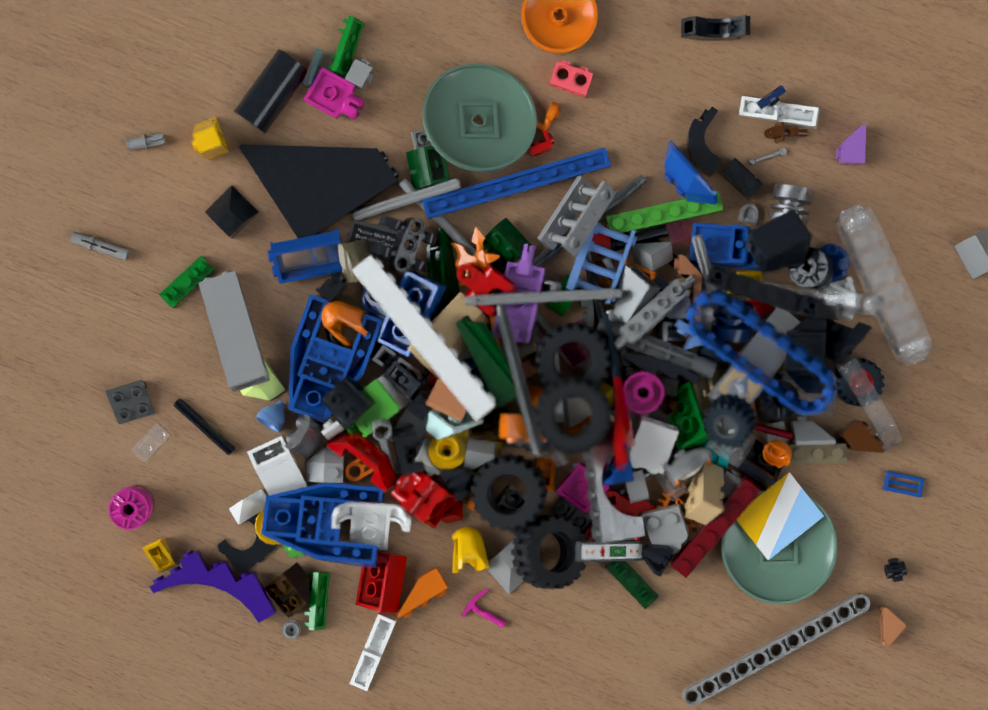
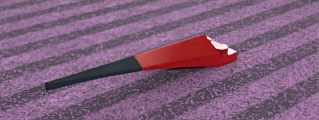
M607 313L603 314L610 351L614 386L615 430L613 453L617 471L625 470L629 460L627 449L634 446L635 441L609 315Z

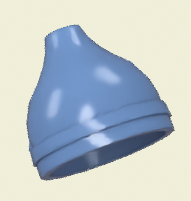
M278 401L275 404L268 405L262 408L255 418L267 428L280 433L286 419L284 412L285 404L282 401Z

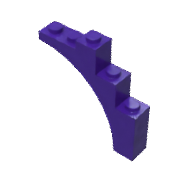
M192 549L183 554L184 559L180 560L183 566L182 569L180 566L172 569L170 576L164 578L162 575L153 580L154 585L150 586L153 593L180 584H201L215 587L229 593L243 603L251 611L258 623L277 612L256 572L250 574L247 571L239 576L240 580L238 581L228 561L222 563L220 560L211 565L212 569L210 570L199 550L194 553Z

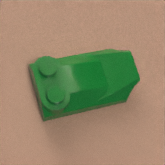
M685 379L673 386L669 394L663 397L673 398L679 406L677 413L671 416L666 415L669 424L678 427L679 433L675 441L678 451L695 448L711 438L710 435L706 434L707 429L703 427L704 413L693 384Z

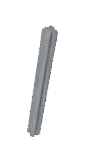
M459 179L446 181L353 211V216L356 221L460 189L461 183Z

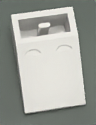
M285 435L247 452L268 495L308 487L292 450L285 447Z

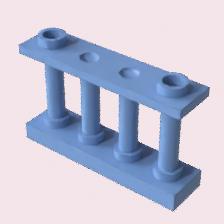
M597 222L576 256L565 289L568 291L574 290V288L578 289V287L584 290L604 289L582 281L578 277L580 271L585 269L613 279L610 288L615 289L629 249L635 246L637 236L634 235L636 231L631 230L628 236L603 227L601 223ZM600 233L625 242L626 245L623 253L621 254L594 244V241H591L593 235ZM593 251L618 260L619 264L616 272L589 263L585 259L587 252L591 253ZM616 298L606 299L604 304L609 305L610 302H614Z

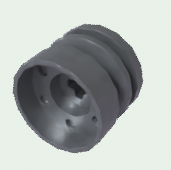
M775 184L772 198L780 201V204L770 205L771 209L778 212H769L768 217L775 219L795 209L804 224H808L809 218L801 215H810L811 211L803 208V205L812 204L814 191L794 185Z

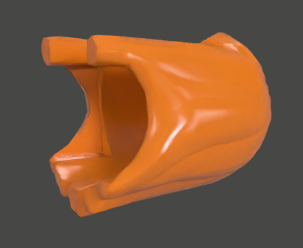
M332 301L323 308L321 314L323 325L343 345L351 346V341L342 335L343 328L350 326L363 336L367 334L361 322V317L368 314L367 311L342 301Z

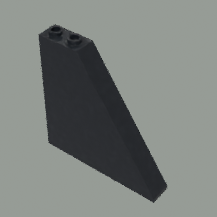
M278 145L239 146L297 238L322 233L353 213V211L399 183L397 171L394 167L389 168L386 163L389 159L384 151L379 152L377 148Z

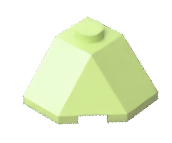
M264 358L270 381L240 391L244 396L271 401L286 389Z

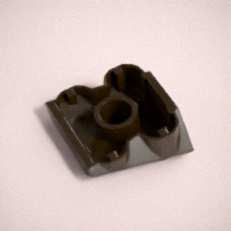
M494 403L495 408L482 418L483 423L469 428L468 437L507 444V438H500V414H509V409L506 405L498 408L496 403Z

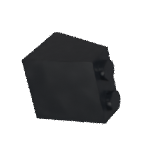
M792 209L750 231L745 246L754 258L756 265L764 273L803 264L813 235L795 209Z

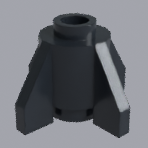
M470 468L445 469L439 473L455 499L457 498L461 501L466 498L475 478Z
M646 545L642 552L643 560L652 572L661 577L674 555V549L665 545Z

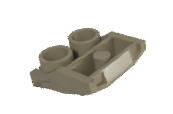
M368 238L338 244L342 274L347 279V282H360L353 274L352 269L370 255L375 259L374 254L368 252L371 245Z

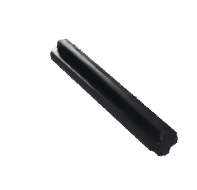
M178 399L174 403V407L227 455H230L235 450V447L185 401Z

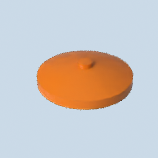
M524 0L521 9L522 27L528 39L539 49L552 54L570 53L585 45L593 35L598 19L595 0Z

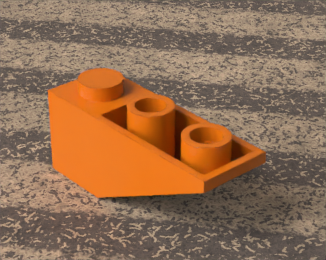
M437 566L419 577L398 612V618L410 616L414 613L413 609L417 606L422 608L430 603V598L434 596L439 598L447 593L445 589L448 588V584Z

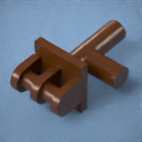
M779 122L764 132L766 138H775V143L785 141V136L807 137L808 134L807 129H799L798 127L784 129V122Z

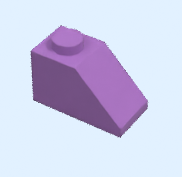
M861 125L836 149V160H839V165H863L865 163L866 125Z

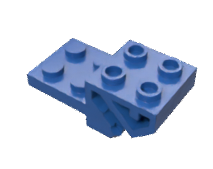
M693 223L692 237L695 235L703 236L710 264L728 265V268L762 271L756 265L754 258L745 246L749 232L754 229L750 230V227L745 225L732 224V226ZM691 237L689 261L698 262Z

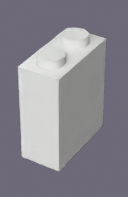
M640 415L633 434L635 445L628 448L632 467L645 468L652 474H663L662 464L668 462L679 433L678 427Z

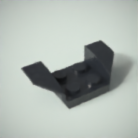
M827 319L825 358L842 363L863 341L873 327L858 322L854 328L834 322L832 319Z
M807 317L796 327L787 331L786 334L792 338L791 341L794 344L799 343L806 348L810 356L815 355L822 360L825 366L827 318ZM786 351L785 371L805 393L822 394L825 383H822L821 376L811 372L805 364L792 358V355Z

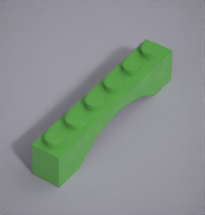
M717 191L718 203L715 205L688 202L686 199L606 216L605 221L607 228L624 234L630 233L631 230L637 231L674 221L719 213L723 211L720 193Z

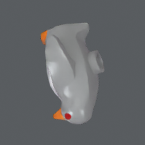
M706 447L688 451L681 449L674 454L676 458L670 465L667 463L662 464L670 482L674 486H678L681 480L696 474L704 462L709 466L712 465L711 451Z

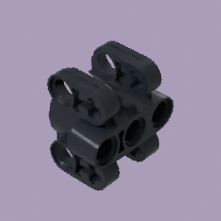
M382 215L379 225L388 227L393 231H398L394 244L390 248L372 242L368 252L388 258L389 266L395 271L405 272L412 269L425 273L428 263L416 259V253L421 241L428 245H435L438 236L424 231V222L419 218L410 217L403 222L399 219ZM413 222L416 224L415 230L411 228ZM406 240L409 241V247L407 249L404 248V242ZM397 261L402 262L400 267L397 266Z

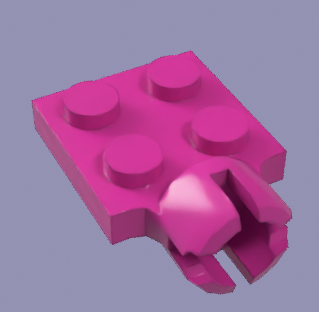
M323 67L303 99L304 102L335 119H338L341 114L351 119H356L360 113L353 106L363 110L365 104L361 97L354 94V89L356 88L354 84Z
M607 460L603 467L602 476L609 465ZM579 462L556 488V492L587 514L591 507L587 496L586 464ZM610 485L602 486L604 493L609 489Z

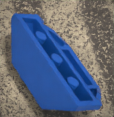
M672 140L669 141L664 163V177L669 184L673 183L677 194L680 197H684L688 202L717 204L716 191L702 177Z

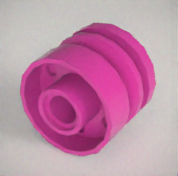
M647 372L636 373L630 376L623 387L627 408L639 415L654 411L661 404L664 396L660 380ZM639 389L647 391L648 395L646 398L638 396Z
M130 485L123 488L111 499L108 506L109 516L112 522L122 529L133 530L140 527L152 516L154 511L152 494L146 488L139 485Z

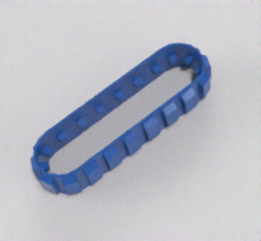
M715 289V291L708 292L705 290L696 295L695 302H692L689 306L686 318L690 320L688 325L693 337L697 336L701 340L700 343L709 350L711 348L715 350L717 356L724 361H730L732 367L740 373L745 372L751 381L764 386L763 390L772 396L776 395L780 398L779 401L788 408L792 407L796 410V413L808 416V414H819L827 410L828 402L834 401L837 388L834 385L836 377L830 367L826 368L822 360L815 355L810 356L806 348L799 343L794 344L791 341V337L783 331L779 333L775 330L776 326L768 320L763 321L760 319V314L751 308L749 310L745 308L741 300L735 296L732 298L727 295L726 291ZM709 302H715V304H722L729 308L730 312L744 319L746 324L752 325L761 332V335L767 336L780 349L783 348L790 353L792 358L799 360L811 372L821 376L822 383H827L828 388H824L822 392L825 396L814 401L796 397L793 392L781 386L777 380L770 378L762 369L755 367L747 361V358L743 355L741 356L732 350L731 346L724 344L716 338V335L712 332L709 333L705 330L701 321L698 322L696 318L701 313L698 307L700 305L705 307L710 304Z

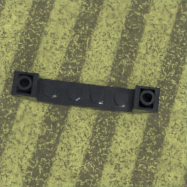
M712 263L705 283L721 290L813 318H818L823 299L808 294H799L734 273L730 269Z

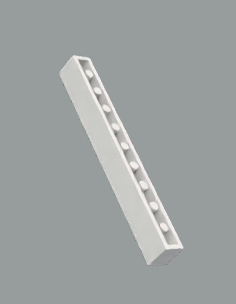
M370 255L352 269L353 274L474 420L478 422L495 408L494 402L496 400L489 392L485 393L481 388L483 384L477 377L473 378L468 373L471 371L464 362L460 363L456 358L458 354L452 347L448 348L444 344L446 341L439 332L435 333L431 328L433 324L427 317L423 319L419 314L421 311L414 302L410 303L408 301V294L402 287L398 289L394 284L396 282L394 277L389 272L386 274L382 268L384 266L377 257L373 259Z

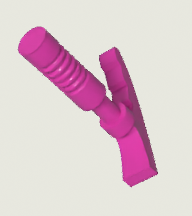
M488 589L482 590L473 597L462 613V616L465 617L467 612L473 609L474 613L481 614L483 618L501 628L506 623L505 620L475 605V601H478L479 597L487 593Z

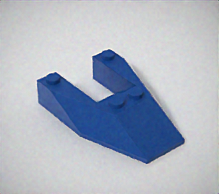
M310 294L290 348L289 410L302 415L307 414L313 419L325 423L333 413L321 402L322 398L349 374L356 382L361 379L384 321L365 314L362 325L367 334L363 336L358 332L352 350L317 338L322 326L321 314L325 305L330 302Z
M322 483L266 496L261 535L317 560L377 568L378 546L339 542L341 523L339 528H332V515L337 506L347 502L384 504L385 492L379 487Z

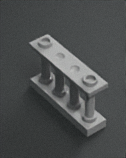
M577 176L537 239L550 250H554L557 244L561 243V246L576 257L617 192L604 181L601 182L598 189H594L583 177ZM588 196H592L589 203L585 205L584 202ZM579 211L582 212L577 221L573 220ZM568 227H571L572 229L567 237L563 236Z

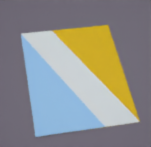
M789 472L753 500L739 516L737 522L767 560H769L823 518L824 515Z

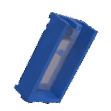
M335 229L333 232L278 243L270 242L271 250L268 251L269 261L274 263L272 271L274 277H278L279 284L328 275L330 272L332 274L342 272L338 252V244L342 243L339 229Z

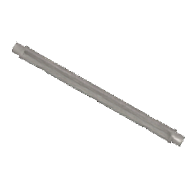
M621 289L489 295L474 294L473 296H465V305L621 298Z

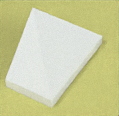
M260 489L229 508L238 525L265 509L266 494L263 489Z

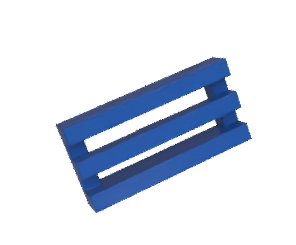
M886 471L882 490L921 497L924 478ZM890 476L919 481V485L890 480ZM891 483L918 489V492L891 488L888 485Z

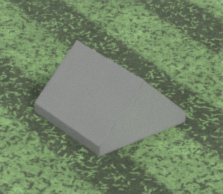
M988 227L954 245L956 252L972 279L988 272Z

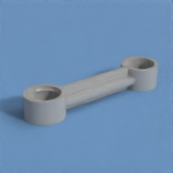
M385 418L376 419L372 423L373 437L379 440L382 452L389 457L394 473L402 475L390 438L392 435L391 423ZM379 426H386L389 428L384 433H378L375 431V429Z

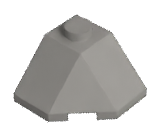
M326 443L306 462V482L343 483L345 481V454L342 457L338 456L326 446Z

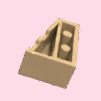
M704 462L701 469L693 475L692 482L688 488L690 494L685 504V509H687L685 517L707 525L724 510V506L720 504V499L724 498V493L720 492V486L723 487L724 468L714 464L709 466Z

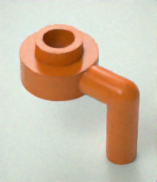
M551 102L543 124L537 121V130H549L553 118L557 119L561 109L558 108V103Z

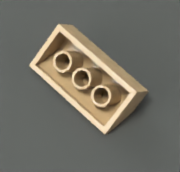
M461 292L431 322L433 324V327H431L435 333L439 332L446 340L444 344L448 348L452 347L458 356L467 345L456 322L466 315L475 323L481 321L487 325L490 322L476 306L465 305V295ZM411 344L408 347V350L419 360V362L425 368H427L432 374L438 377L435 371L430 367V365L425 361V359Z

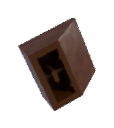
M853 420L836 434L842 443L847 444L848 450L877 453L885 451L882 447L884 445L883 442L869 432L871 428L865 421Z

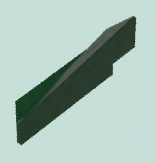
M442 228L437 230L438 238L436 244L426 247L429 278L447 286L437 308V316L460 293L451 237Z
M468 315L457 321L456 325L491 395L496 400L497 407H502L517 397L508 357L485 323L481 321L475 323Z

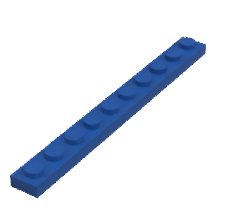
M601 148L422 200V204L428 220L610 167L611 164L606 148Z

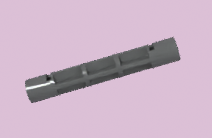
M602 317L596 332L602 338L607 339L604 318ZM610 320L613 340L615 342L621 337L619 329L623 325L620 326L618 323ZM647 334L642 336L633 345L628 342L623 345L653 358L680 366L689 372L710 380L718 364L714 360L703 356L699 357L696 353Z

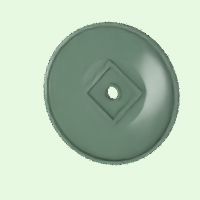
M477 63L454 67L436 79L430 87L423 104V125L430 143L443 158L466 170L492 172L506 168L518 161L527 152L535 136L537 115L530 94L514 76L498 67ZM479 117L483 120V124L477 125L473 119Z
M762 490V491L759 493L758 496H760V495H761L762 493H764L766 490ZM810 498L824 517L769 560H767L737 520L722 536L721 552L723 563L730 578L744 593L765 603L790 604L811 596L827 581L836 561L837 536L830 517L814 499Z

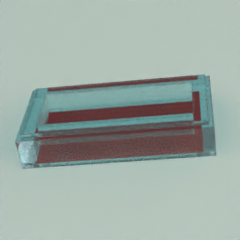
M318 48L314 51L302 83L304 87L309 89L316 78L324 57L323 51Z

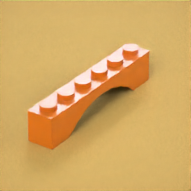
M500 414V438H507V442H519V438H525V442H529L522 415ZM588 416L582 422L563 431L568 433L581 432V426L589 425L592 416ZM611 416L610 422L615 420V416Z

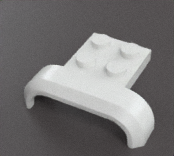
M347 502L337 506L332 515V528H339L343 520L351 519L349 543L377 545L379 550H387L390 521L399 523L402 531L410 532L411 516L406 509L396 504Z

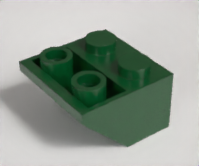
M432 145L406 152L412 185L416 189L427 188L450 181L447 160Z
M504 218L494 226L485 236L483 242L484 250H487L488 253L500 255V258L490 264L501 273L505 272L507 262L514 263L522 256L524 244H528L529 248L531 245L507 218Z

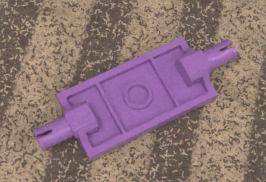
M524 244L521 261L519 263L507 262L505 276L516 284V289L512 293L541 292L546 269L534 266L532 261L536 247L530 245L529 248L528 244ZM501 289V294H509ZM539 302L504 304L506 311H508L516 344L530 345ZM496 315L492 335L494 338L502 339L503 341ZM503 343V348H502V350H503L504 353L506 354L505 346H504V343Z

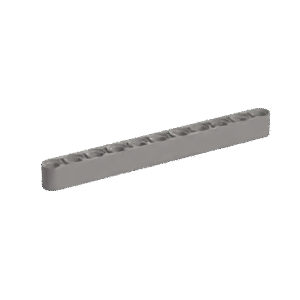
M855 593L686 686L682 691L683 699L692 706L703 702L867 611L870 607L869 598L861 593ZM860 597L863 598V606L857 607L856 600ZM842 607H846L847 614L841 617L839 610ZM829 616L831 619L830 624L823 626L822 619ZM813 626L814 632L811 635H806V627ZM791 635L797 636L795 644L788 643V638ZM779 644L780 651L773 654L771 652L772 646ZM757 654H763L764 656L763 661L760 663L754 661ZM740 663H746L747 669L744 672L737 670ZM723 673H730L728 681H721L720 678ZM706 682L713 683V688L709 691L704 690ZM690 691L697 693L696 698L693 700L687 699V694Z

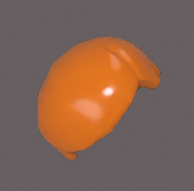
M772 440L765 444L762 453L766 462L777 466V468H781L784 465L789 466L792 450L785 441Z

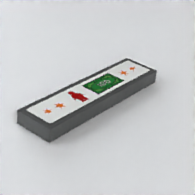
M644 541L576 542V562L643 561Z

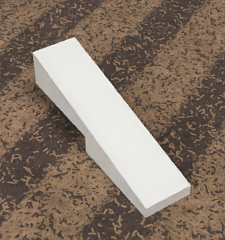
M742 96L739 116L784 122L785 124L813 129L817 128L820 111L818 107L781 103L778 101L773 106L768 104L767 107L760 110L756 102L761 98Z
M378 613L349 684L365 691L368 690L398 618L391 613Z

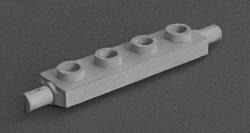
M690 275L684 282L677 279L674 280L619 329L621 337L614 342L615 347L619 349L626 342L632 345L636 343L690 295L688 288L696 282V279Z

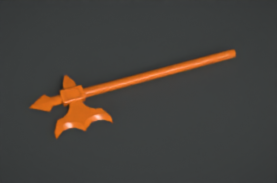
M475 227L471 240L476 245L477 252H475V256L469 254L464 245L451 243L458 255L457 261L454 264L457 268L465 263L472 262L484 270L488 264L500 258V255L488 253L487 250H484L483 242L485 237L477 227ZM470 269L465 270V271H466V274H465V275H466L467 277L470 276V271H471V270H470ZM489 316L492 332L496 316ZM496 339L500 347L503 348L502 339Z

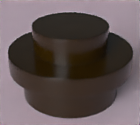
M665 397L660 404V410L664 414L671 416L677 413L679 406L673 398Z

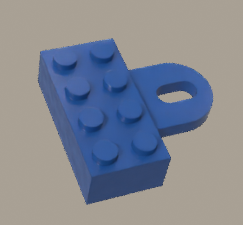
M405 271L400 285L394 284L398 289L402 287L408 294V301L410 303L414 302L421 310L419 314L423 319L427 317L432 322L447 286L416 271ZM364 287L361 293V302L364 309L369 314L384 321L376 341L407 357H415L408 350L411 342L381 306L373 300L371 294Z

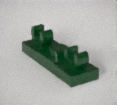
M611 561L605 567L644 609L659 597L626 561Z

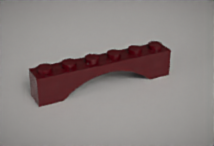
M745 475L722 504L724 510L705 525L672 560L671 566L687 578L759 495L761 486Z

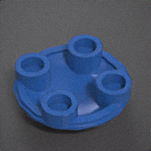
M835 244L819 248V250L828 254L835 264V275L832 282L842 279L850 266L847 252Z

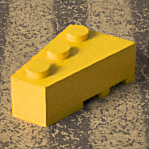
M216 117L194 126V140L192 144L195 151L202 157L204 156L207 160L229 152Z

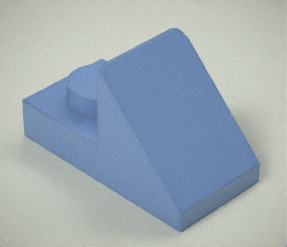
M677 319L674 323V326L677 327L676 331L685 337L690 334L683 349L686 350L702 345L700 343L701 340L697 336L693 337L688 324Z

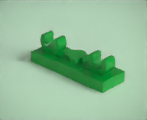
M353 16L343 19L346 27L339 30L343 34L338 43L337 54L331 55L334 63L327 66L335 73L344 77L349 72L365 24Z
M200 256L159 295L173 309L199 285V282L207 278L215 269L203 256Z
M313 572L308 574L309 577L313 578L312 584H309V588H312L309 598L310 611L304 613V615H309V622H304V625L309 626L308 630H325L330 572Z

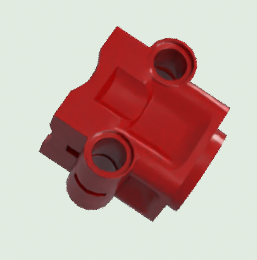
M425 471L401 476L391 493V496L404 509L422 523L434 529L441 522L444 513L453 507L458 500L441 483L429 477Z

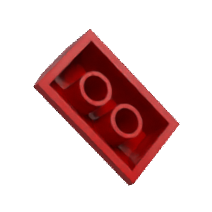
M379 550L377 568L362 567L355 605L378 612L398 613L407 556Z

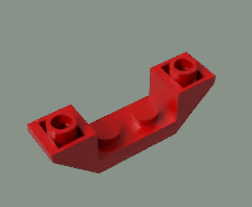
M359 433L338 434L327 443L326 446L338 456L342 457L350 451L375 472L371 482L385 493L398 481L389 457Z

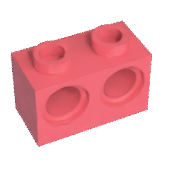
M557 61L549 86L585 98L593 73L586 67L580 66L576 68L568 61ZM559 71H566L568 77L560 79L557 73ZM577 77H584L586 83L578 85L575 79Z

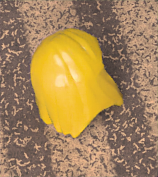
M465 526L456 530L452 534L454 541L452 573H459L458 569H463L464 563L470 564L476 571L488 569L489 564L481 533L471 526Z

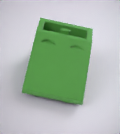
M378 378L364 388L376 403L349 429L344 426L349 434L359 433L366 438L372 433V423L376 419L385 418L388 420L401 409Z

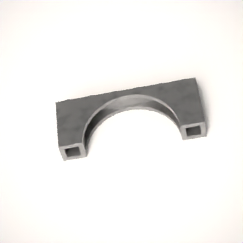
M615 421L610 422V428L607 430L605 438L595 448L592 447L589 451L582 453L586 464L585 478L588 482L587 496L591 507L589 515L593 524L592 536L595 542L600 543L645 536L643 517L627 516L620 513L609 503L603 491L602 471L606 459L614 450ZM588 425L581 426V430L586 429Z

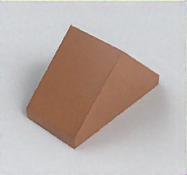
M879 606L881 644L887 647L893 643L907 625L888 608Z

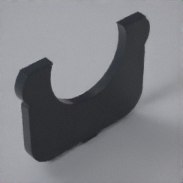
M257 514L253 516L250 520H248L254 525V527L256 518L258 516ZM256 534L254 544L246 550L232 548L226 539L218 544V550L225 554L236 570L246 572L255 564L263 561L264 557L272 552L277 545L266 544Z

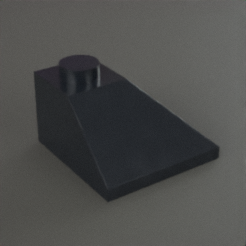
M231 185L205 213L220 229L233 239L259 211Z

